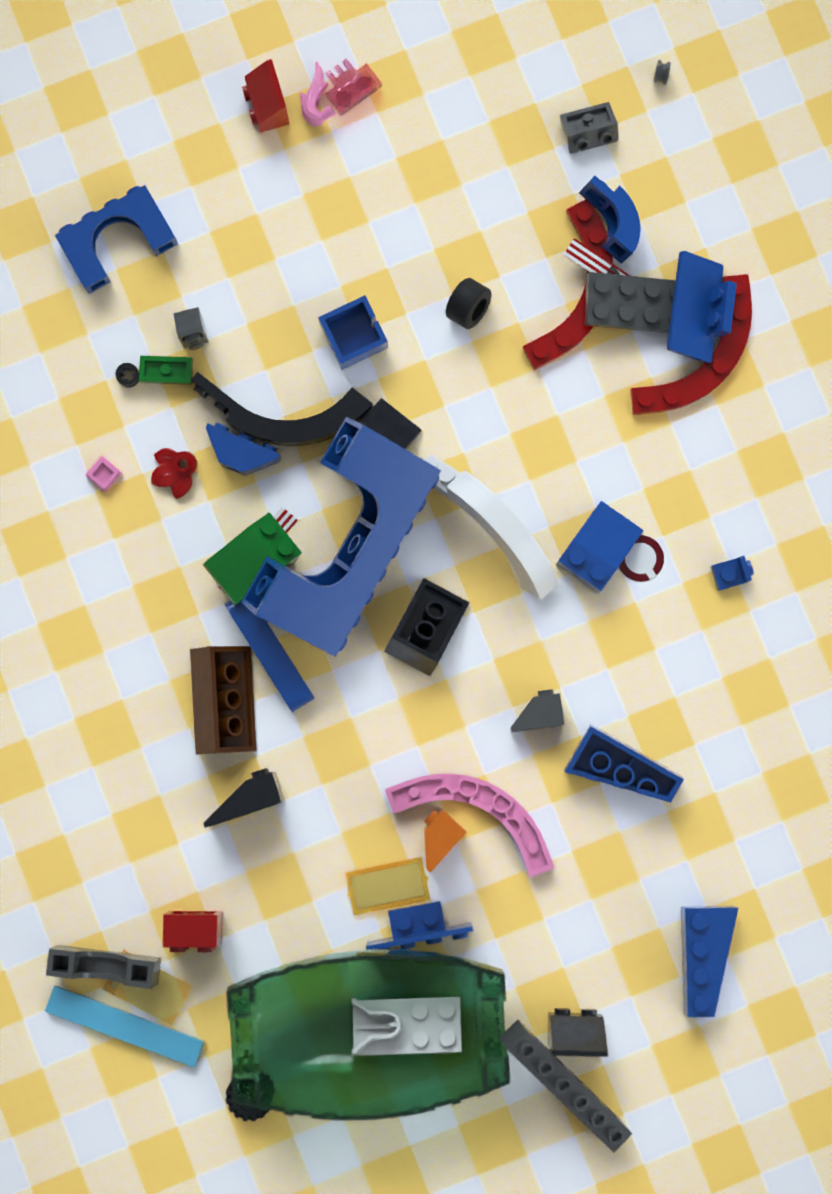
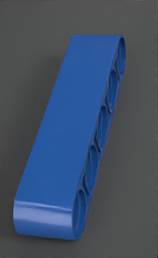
M231 600L224 605L292 713L315 699L267 621L256 616L241 602L236 606Z

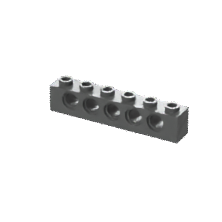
M517 1019L499 1037L505 1048L613 1153L633 1134L625 1123L560 1059L553 1056L551 1051L521 1021Z

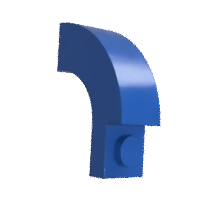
M594 175L579 191V194L605 218L608 226V237L602 248L622 264L634 253L639 243L641 232L639 215L632 199L620 185L613 191L604 181Z

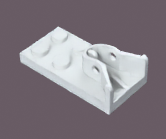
M460 997L382 1000L351 999V1004L353 1005L354 1046L352 1055L462 1053Z

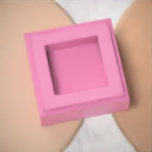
M101 456L85 476L106 493L123 473Z

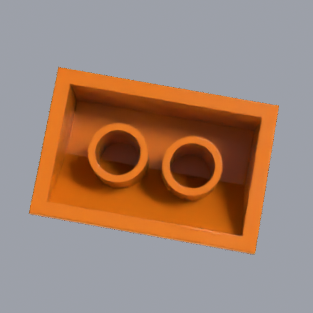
M434 809L424 820V823L427 825L424 828L426 870L430 873L467 833L443 809L439 812Z

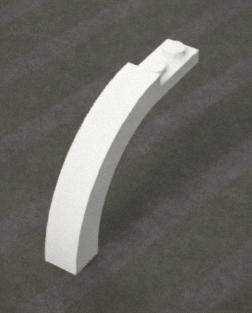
M432 454L424 459L426 462L442 470L439 474V481L433 489L457 504L481 525L508 558L520 580L522 588L541 601L559 583L546 555L524 524L499 497L464 470L460 473Z

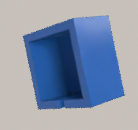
M366 295L318 317L321 329L341 370L388 349V341L379 322L376 321V316Z

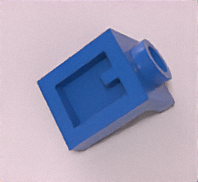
M744 555L710 566L718 591L752 581L751 576L754 575L750 560L746 561Z

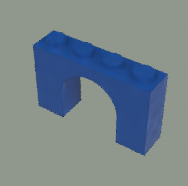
M146 185L141 187L135 186L129 189L124 197L109 200L104 204V208L97 212L91 211L82 216L81 221L73 225L67 224L59 229V233L54 235L88 294L111 282L96 254L98 236L109 225L125 222L136 226L145 236L156 257L178 245L175 235Z

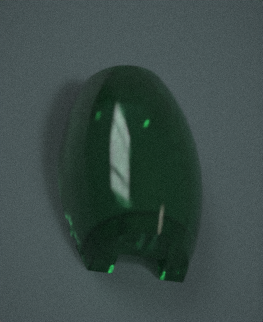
M363 949L328 953L292 961L261 971L227 986L228 1019H230L232 1053V1101L234 1103L266 1112L267 1110L284 1112V1115L294 1116V1114L311 1116V1119L334 1121L379 1120L434 1111L437 1107L449 1104L453 1106L462 1103L461 1100L477 1095L480 1097L511 1083L509 1054L499 1040V1037L505 1033L504 1001H506L505 972L502 968L469 958L437 952L406 949ZM352 998L357 1000L461 998L462 1053L352 1055V1049L354 1048Z

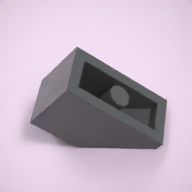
M553 689L537 691L538 696L530 700L510 727L511 733L565 725L560 693L554 694Z

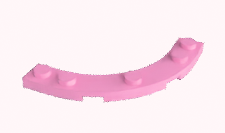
M432 774L417 777L384 789L393 814L423 803L438 800L461 801L477 806L497 818L510 832L519 848L530 878L555 869L543 836L533 818L512 796L491 783L466 775Z

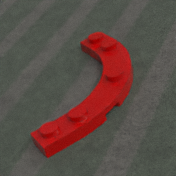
M585 199L567 208L566 213L581 243L613 263V256L602 248L608 234L595 207ZM586 282L582 296L568 318L554 330L522 347L534 371L571 351L594 327L584 326Z
M749 274L722 277V283L731 281L737 283L731 333L721 336L713 352L712 361L707 364L704 363L695 372L678 381L657 386L631 388L630 395L633 415L661 413L686 407L707 396L728 377L738 363L750 333L752 298Z

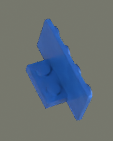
M685 250L679 252L667 350L707 364L712 361L714 339L731 333L737 283L731 281L722 283L724 269L722 264Z
M440 901L388 910L393 937L368 941L366 950L373 951V955L388 953L389 947L399 946L400 950L416 947L415 942L425 940L426 945L441 943L442 937L452 936L453 940L469 937L468 932H473V926L471 922L445 927Z

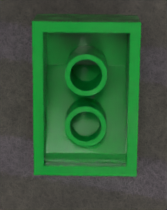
M269 512L205 561L203 566L236 606L243 600L267 556L290 567L297 561L302 552Z

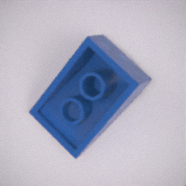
M601 500L556 565L599 594L644 530Z

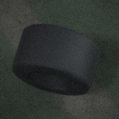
M470 277L464 279L457 285L448 300L445 311L446 317L467 330L475 327L483 318L490 305L491 290Z

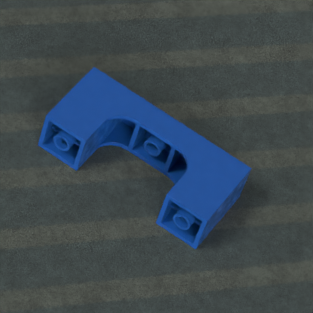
M345 417L320 462L322 465L356 484L362 496L361 511L334 560L321 573L303 575L267 556L241 601L256 616L335 657L345 647L348 634L358 624L361 611L371 601L373 590L377 583L385 577L386 567L390 560L398 554L402 539L411 531L415 516L424 508L426 497L430 490L437 485L439 474L442 471L372 429L348 417Z

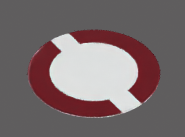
M640 535L619 568L631 580L638 582L651 580L659 574L663 567V550L653 538Z

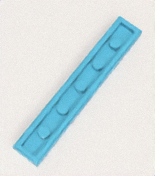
M57 985L53 987L45 1009L47 1013L192 1067L196 1066L204 1044V1040Z

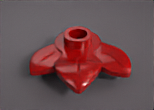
M172 448L160 449L154 454V458L159 466L152 473L151 484L157 487L170 486L174 498L179 499L186 495L192 487V475L197 469V459L188 451L177 452ZM183 459L187 462L185 469L180 466V462Z

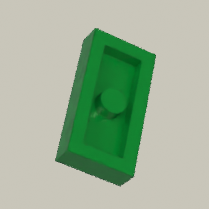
M140 355V383L192 385V357Z

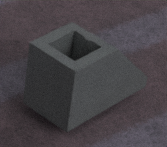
M199 307L173 313L177 336L184 349L196 350L204 347V343L209 342Z

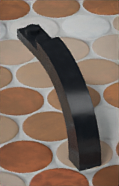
M198 371L191 379L195 385L193 390L204 399L207 396L215 401L214 406L224 415L228 412L230 413L225 419L229 426L255 440L278 446H306L332 439L338 432L345 417L359 422L373 407L371 401L352 387L335 405L317 415L298 420H275L257 415L245 409Z

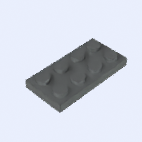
M589 272L586 274L584 326L669 333L676 280Z

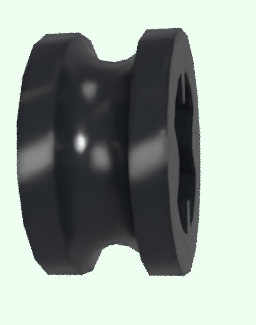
M123 363L117 367L115 376L123 387L132 388L139 383V370L134 364ZM127 369L129 372L134 370L135 374H132L133 379L131 381L121 379V376H124L122 373L124 370Z

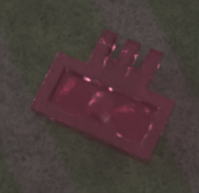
M345 58L342 60V63L347 69L346 71H343L340 65L337 64L333 68L339 75L338 77H335L330 70L325 73L334 86L325 93L326 97L340 116H343L382 87V82L367 63L356 70L349 60Z

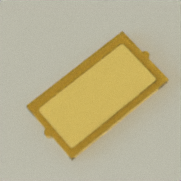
M422 856L345 872L349 889L347 896L351 899L354 916L430 900L427 885L429 877L425 875Z
M126 950L122 951V953L132 954ZM160 969L159 984L152 989L125 986L120 982L107 980L103 990L172 1026L179 1011L185 1007L184 1002L193 986Z

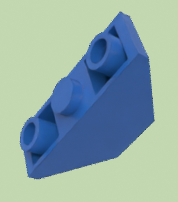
M216 422L213 426L207 423L206 430L221 466L247 476L280 463L281 456L277 453L278 449L267 443H263L260 446L253 443L254 438L244 433H239L237 436L230 433V428Z

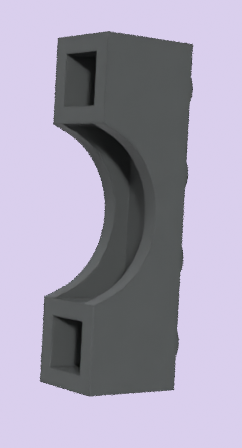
M56 945L49 948L46 976L69 979H106L120 982L125 986L152 989L159 984L161 958Z

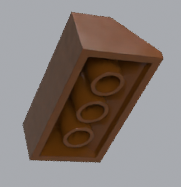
M208 646L190 649L196 755L257 751L251 647Z

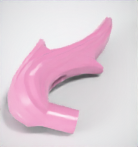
M317 61L315 62L313 81L306 94L300 93L302 115L305 121L313 127L322 125L324 121L336 115L331 106L321 112L318 110L320 96L329 86V83H324L323 70Z

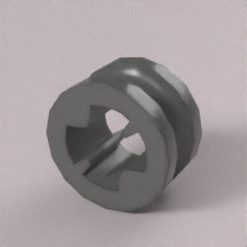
M661 60L657 61L653 83L662 81L663 85L667 84L671 62L667 61L664 64Z

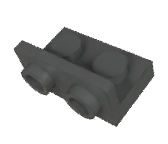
M609 102L560 115V123L567 139L570 154L608 145L619 140L618 122Z

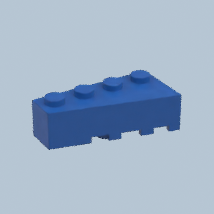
M591 723L564 768L565 773L578 775L670 803L684 781L683 776Z
M681 906L683 1014L687 1017H715L739 909L736 906Z

